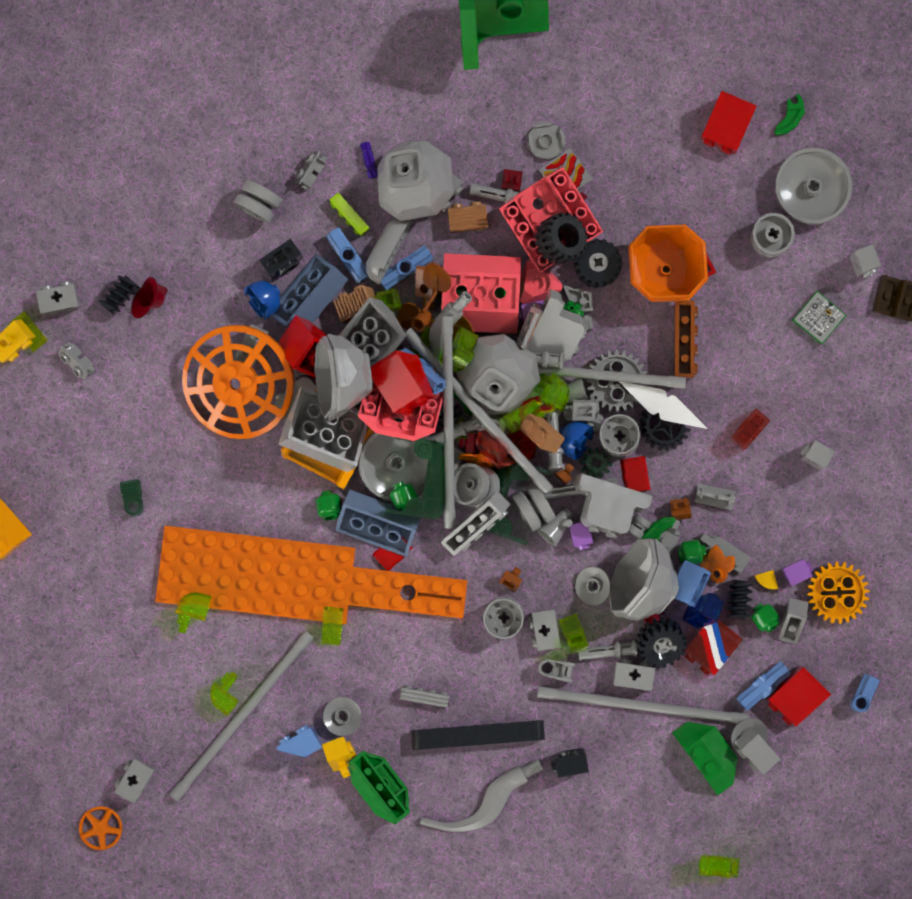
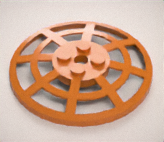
M226 325L205 334L190 349L183 367V392L192 413L208 429L228 438L249 439L270 431L286 415L294 395L295 382L292 366L284 358V350L268 334L250 326ZM230 332L247 333L260 340L254 348L243 344H231ZM222 333L223 345L212 350L206 357L197 350L206 340ZM266 344L277 354L284 371L272 372L269 363L260 354ZM232 350L247 352L249 356L245 362L234 360ZM224 351L226 363L218 368L210 360L216 354ZM194 357L201 363L197 374V386L188 387L187 372L190 361ZM255 359L261 363L266 375L257 376L255 370L251 367ZM205 368L214 374L212 384L203 385L202 383ZM286 378V396L284 404L280 409L271 404L275 392V381ZM232 379H237L240 382L238 389L232 386ZM268 382V394L265 400L258 396L257 392L259 384ZM214 392L220 400L215 408L208 402L205 393ZM199 394L205 407L212 413L208 422L198 413L191 401L190 395ZM253 401L261 406L255 413L246 416L244 405ZM225 406L236 407L239 418L223 415L222 411ZM266 410L276 415L274 420L267 426L254 432L251 431L249 421L258 418ZM218 418L230 423H241L244 434L228 433L215 428L214 425Z

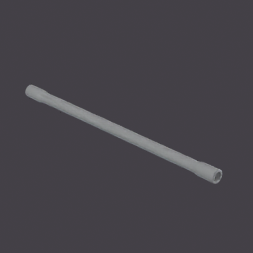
M444 315L441 316L443 379L446 381V387L443 390L444 528L452 529L456 528L453 427V316Z
M412 328L405 332V339L443 378V364L427 348ZM453 377V391L523 468L545 495L553 486L536 470Z
M538 365L539 374L661 385L685 389L686 377L657 376L563 367V370H559L557 367L543 368L541 365Z
M305 630L292 649L187 775L170 792L169 795L176 801L180 800L192 782L297 656L310 644L314 637Z
M540 686L538 687L537 698L558 699L726 721L733 724H738L740 721L749 718L747 713L716 711L563 691Z

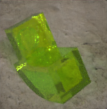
M394 288L376 292L375 298L383 301L393 313L402 309L398 289Z
M463 327L458 329L452 344L454 372L465 369L475 354L472 351L478 335ZM442 353L441 358H440V360H439L442 364H443V353Z
M553 372L551 376L542 374L538 386L544 390L539 400L548 407L563 412L570 396L568 384Z
M193 592L184 595L180 599L175 611L176 614H179L176 623L180 625L178 632L186 634L190 617L205 621L212 596Z
M577 614L559 619V624L571 655L590 649Z
M234 671L231 673L227 672L221 679L222 685L214 682L210 691L213 705L226 716L230 715L240 699L228 691L240 676Z
M714 854L701 855L699 875L738 878L740 858Z

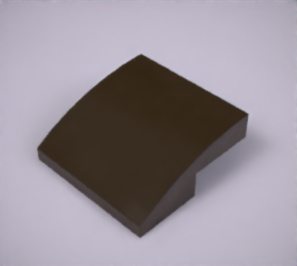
M881 275L872 312L912 322V282Z

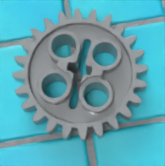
M615 350L614 355L608 351L607 357L603 354L600 355L601 361L596 358L594 359L596 366L590 365V368L593 370L608 369L613 371L612 364L619 363L622 366V371L620 372L647 374V371L641 372L644 364L637 365L639 358L633 361V354L631 353L626 357V351H623L622 355H619L618 350ZM597 379L586 380V383L591 384L587 391L593 390L590 396L597 397L596 403L602 402V409L608 405V411H611L612 407H615L616 412H619L620 407L626 411L627 405L631 408L634 407L633 401L639 403L631 393H626L619 384L614 385V381H609L607 386H601ZM620 390L622 398L614 399L612 391Z

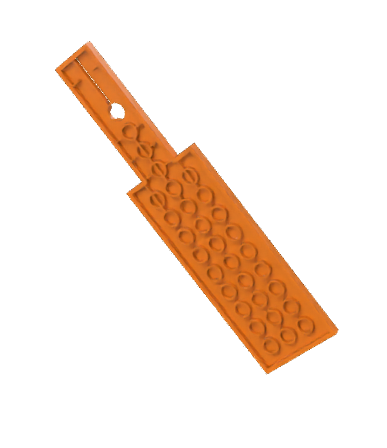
M165 526L155 602L347 624L349 605L463 618L468 580L353 567L355 548ZM405 585H411L415 588L416 594L411 600H405L401 597L400 592Z

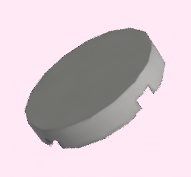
M552 122L536 124L528 135L530 152L542 160H551L558 157L565 147L563 130Z

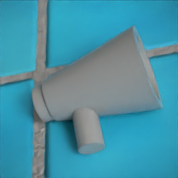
M564 376L557 377L560 389L551 393L553 403L567 404L572 403V400L590 399L584 378H579L566 385Z
M567 508L555 515L556 519L549 523H544L541 525V528L537 529L540 536L553 546H557L567 527L572 526V517L574 515Z

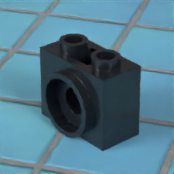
M290 238L259 261L270 278L274 279L275 277L281 278L300 264L299 261L303 259V256Z
M584 748L557 752L558 755L554 756V761H551L553 774L556 773L558 778L589 772Z

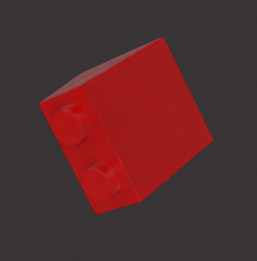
M721 91L700 140H703V144L709 147L717 146L721 148L720 151L725 154H735L757 105Z
M295 315L278 344L284 350V358L293 369L316 378V345L323 336L327 335L309 320Z
M396 350L370 367L372 380L393 413L411 414L413 409L425 405L429 399L434 397L418 355Z
M798 666L766 699L769 701L767 705L775 713L779 711L783 715L781 719L788 726L792 724L797 727L831 693L804 667Z

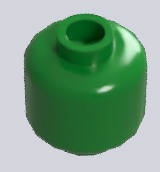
M402 481L392 486L394 490L389 495L396 509L405 511L416 505L415 502L418 500V496L412 484H404Z
M332 491L322 492L321 496L316 499L318 516L326 521L337 519L342 509L340 496L332 493Z
M697 539L684 541L677 548L680 563H684L686 560L695 565L701 564L703 556H706L705 545H701Z
M761 603L753 609L754 614L751 620L761 632L767 631L769 633L779 626L780 615L772 605H762Z

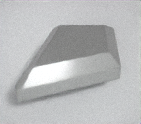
M566 285L563 286L569 301H573L574 305L580 303L582 306L580 310L584 312H593L592 292Z

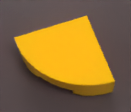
M773 570L754 575L756 581L761 586L767 589H779Z

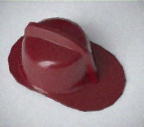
M148 277L132 301V315L140 319L150 309L161 307L168 289L158 284L154 277Z

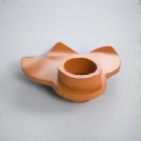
M480 452L477 455L461 454L458 456V459L465 460L466 464H477L486 468L494 467V457L488 452Z
M715 545L710 549L708 555L703 556V562L699 565L711 572L710 579L713 582L722 583L727 579L728 573L734 569L735 557H725L722 550ZM715 571L720 573L719 577L716 576Z

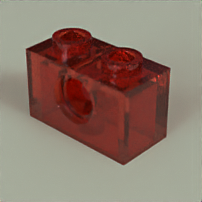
M755 408L729 439L744 451L771 420Z

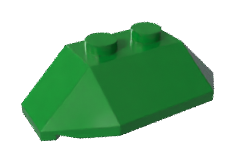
M686 722L672 732L717 796L733 785L738 757L715 726Z
M362 751L348 762L353 786L375 815L393 824H397L410 813L408 788L385 758Z

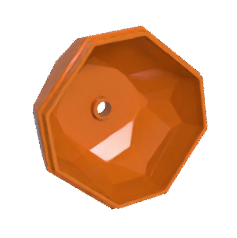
M686 224L646 226L629 245L630 283L650 302L690 300L708 281L706 242ZM667 267L670 271L665 273L663 268Z

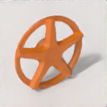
M104 806L91 808L80 820V838L92 849H109L121 837L122 821L119 815L111 808ZM106 810L101 820L96 819L91 812ZM111 814L117 818L119 828L108 825ZM85 818H87L93 827L83 833V823ZM107 833L118 834L116 839L106 846L105 835ZM97 835L100 846L92 845L86 838Z

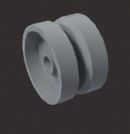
M246 179L241 188L250 197L244 194H237L233 203L248 215L270 224L274 214L266 206L278 209L283 200L267 188Z
M765 214L757 220L751 229V245L755 252L763 257H779L793 243L795 236L794 227L790 220L782 214ZM773 233L775 238L773 236L769 237V234Z
M467 463L461 465L454 473L455 501L459 504L477 508L494 492L500 491V480L492 469Z
M532 483L526 487L529 500L521 491L511 497L523 521L534 532L541 528V521L537 515L540 514L546 523L556 519V516L541 490L535 483Z

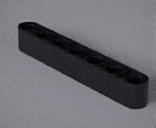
M544 720L411 730L412 750L545 740Z

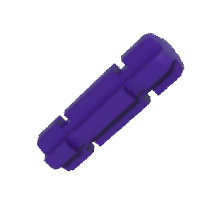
M363 142L360 144L363 152L365 167L368 169V178H377L378 172L375 169L376 164L370 142Z

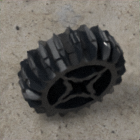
M645 411L642 412L646 419H639V422L645 423V425L639 426V430L645 429L646 432L642 433L641 437L646 435L649 437L645 440L646 444L650 440L653 441L651 448L659 444L658 451L662 450L663 445H665V450L669 451V445L676 449L677 445L675 442L682 445L683 441L680 438H688L684 432H690L691 429L686 428L684 424H680V431L675 438L671 430L672 426L676 424L674 422L668 426V430L665 428L656 429L662 424L659 413H657L658 424L653 428H649L652 414ZM662 432L668 438V441L659 440L653 434Z

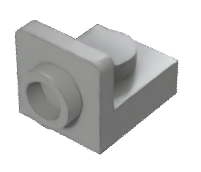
M590 396L589 400H572V421H595L596 414H599V403H596L594 396Z

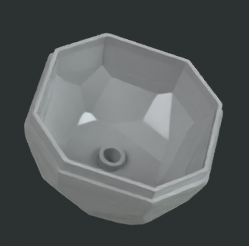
M428 141L402 142L387 151L379 163L377 172L380 207L399 221L437 215L453 196L451 158Z
M332 334L323 336L316 345L315 351L318 403L323 417L333 420L347 413L372 391V376L368 353L363 352L344 337Z
M505 334L477 338L455 366L460 385L488 415L507 414L518 410L540 382L536 356L526 348H521L517 342ZM495 384L498 388H493L492 385Z
M638 539L617 563L610 581L611 592L609 600L611 612L617 617L640 621L654 614L662 613L677 595L679 590L677 573L674 570L669 552L657 539Z

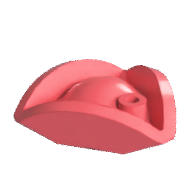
M531 259L525 262L520 276L519 300L523 304L540 300L544 301L550 289L560 292L563 285L548 269L539 273Z

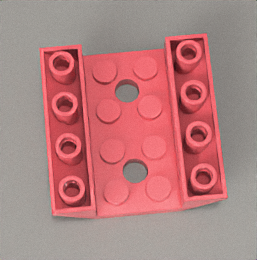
M564 167L542 177L499 208L539 273L555 264V262L550 263L548 259H544L542 257L543 254L538 252L539 247L535 244L537 241L535 234L538 233L536 229L545 219L562 212L577 216V220H581L583 228L587 230L585 232V235H588L586 242H589L603 232ZM536 198L541 199L543 202L540 209L533 207V201ZM563 237L560 242L562 245L565 246V240Z
M444 253L443 269L451 278V287L448 291L442 292L441 310L449 302H455L459 297L456 294L457 287L464 286L472 296V301L462 310L463 316L470 321L474 332L517 334L521 257ZM503 288L506 292L505 297L497 298L494 293L495 290Z
M372 380V391L362 400L358 417L377 434L415 441L435 433L443 402V391L437 395L433 394L434 397L429 399L428 403L416 407L411 414L402 415L393 413ZM400 418V419H402L403 421H402V422H397V421H395L394 419Z

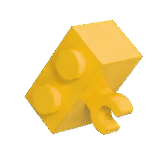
M22 319L14 320L0 333V361L2 363L15 361L20 356L18 353L22 349L26 350L33 344L32 340L36 336Z
M343 736L322 744L327 762L334 772L340 770L343 778L351 776L348 762L357 756L351 742H347Z

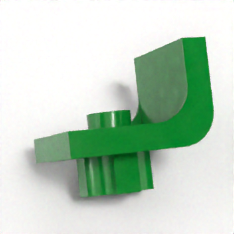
M459 0L464 70L479 69L478 45L488 37L549 31L548 0Z

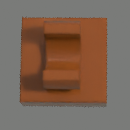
M568 463L565 466V470L552 473L567 485L572 480L569 474L574 470V467Z
M689 499L670 500L671 515L675 520L690 519L692 517Z
M517 567L511 573L506 570L499 582L516 592L523 581L518 578L522 570Z

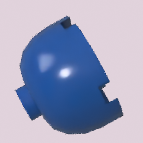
M261 280L255 281L244 288L245 296L249 295L251 299L248 301L249 305L260 318L264 316V320H266L278 310L280 306V290L276 285Z
M574 421L565 427L563 426L559 433L564 437V441L560 446L564 454L573 460L580 459L589 447L585 445L588 439L592 440L594 428L581 421Z

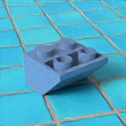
M685 560L678 569L679 590L674 599L695 608L711 572Z
M305 725L295 731L297 735L291 737L289 734L279 740L280 745L277 746L278 751L307 757L322 748L323 743L313 726L308 728Z

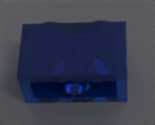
M713 593L702 595L695 608L687 606L682 620L696 629L714 624L718 621L725 602Z

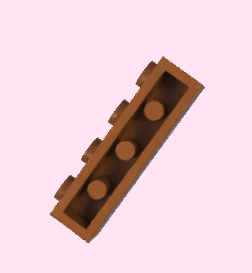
M675 301L673 376L686 377V380H692L694 375H697L698 370L697 363H694V356L698 354V345L695 344V337L698 336V325H695V318L698 317V306H695V301Z

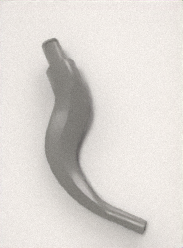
M463 291L454 303L449 302L441 310L430 327V351L440 362L443 361L441 316H453L454 325L463 316L462 310L472 301V296L466 291Z
M539 759L522 768L518 765L494 780L487 788L480 809L471 817L448 823L421 817L420 824L450 832L472 831L488 825L500 814L510 793L527 783L528 777L543 770Z

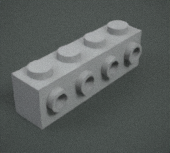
M498 491L494 492L456 525V528L448 532L441 541L442 545L453 556L460 550L464 552L471 545L472 540L477 541L484 534L483 531L485 529L488 531L495 525V520L499 519L500 521L508 513L506 509L510 503Z

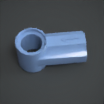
M865 673L863 674L858 688L850 700L852 710L855 712H865L869 709L871 699L880 680ZM858 698L864 701V707L861 709L856 706Z

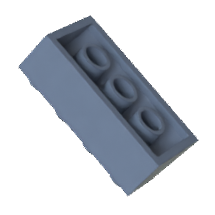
M315 254L280 296V306L272 317L286 328H288L295 315L313 323L349 279L335 266Z
M349 489L335 531L407 557L421 515L407 510L396 509L394 505Z

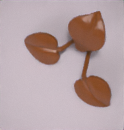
M429 263L423 272L425 286L429 289H434V293L425 307L420 311L417 305L410 302L404 303L400 307L396 319L402 328L408 330L412 328L414 331L421 332L426 327L432 326L433 315L427 309L438 294V290L446 292L451 287L449 274L437 263ZM462 316L453 325L452 339L459 343L472 345L474 342L473 327L470 321L465 316Z

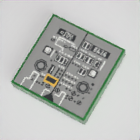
M816 291L792 321L822 345L845 318L846 314Z

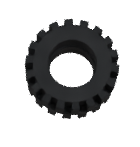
M562 212L545 219L537 227L538 233L535 234V238H537L535 244L539 247L538 252L542 253V257L548 259V262H555L557 265L564 264L580 257L585 252L584 248L588 244L586 242L588 235H585L587 230L583 228V222L577 220V216ZM558 231L564 237L565 246L559 241Z

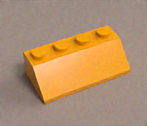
M0 498V560H4L25 542L32 533Z

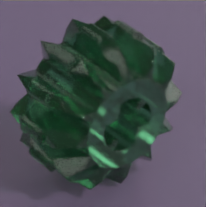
M596 447L593 454L592 449L589 448L588 453L590 456L585 453L582 454L583 458L587 460H580L579 463L586 464L585 467L581 468L582 472L588 469L586 475L590 476L593 473V477L597 478L598 473L602 479L604 478L602 470L607 474L610 473L605 466H612V463H606V460L611 459V456L609 455L604 458L605 450L598 454L599 447ZM595 458L596 461H601V464H599L600 468L591 466L592 459Z

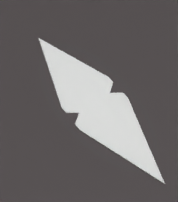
M620 382L652 415L659 413L660 419L664 421L707 429L676 396L671 395L667 397L665 390Z

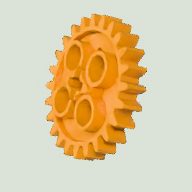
M838 561L834 562V567L827 563V569L820 566L821 573L814 571L816 579L810 578L813 585H807L809 589H812L811 592L806 593V595L812 596V599L808 601V603H814L811 610L818 609L819 611L816 616L823 614L824 621L830 617V623H834L835 619H837L838 624H841L842 618L848 623L849 616L857 619L855 613L862 614L860 607L866 608L867 606L863 601L869 600L865 593L870 592V590L864 589V586L869 583L862 582L865 575L858 576L860 569L852 571L853 565L846 568V562H843L841 567H839ZM845 577L850 578L852 581L849 588L843 586L842 582ZM826 578L832 580L833 584L830 589H826L823 585V581ZM837 587L840 591H855L854 594H841L839 598L837 595H821L823 591H836ZM847 596L853 600V604L850 607L844 605V599ZM828 597L832 598L834 602L831 608H827L824 604L825 599Z

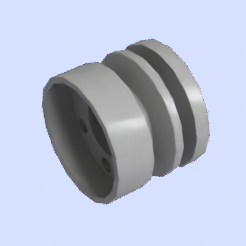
M623 414L612 415L607 418L600 429L601 446L606 453L617 458L627 457L634 453L640 441V431L635 420ZM618 433H622V436L625 437L622 439L621 442H618V439L614 438L615 436H618Z
M498 597L491 601L485 609L483 616L484 626L488 633L496 638H511L523 626L524 610L514 598ZM503 612L510 616V619H507L506 622H502V618H499V615H502Z

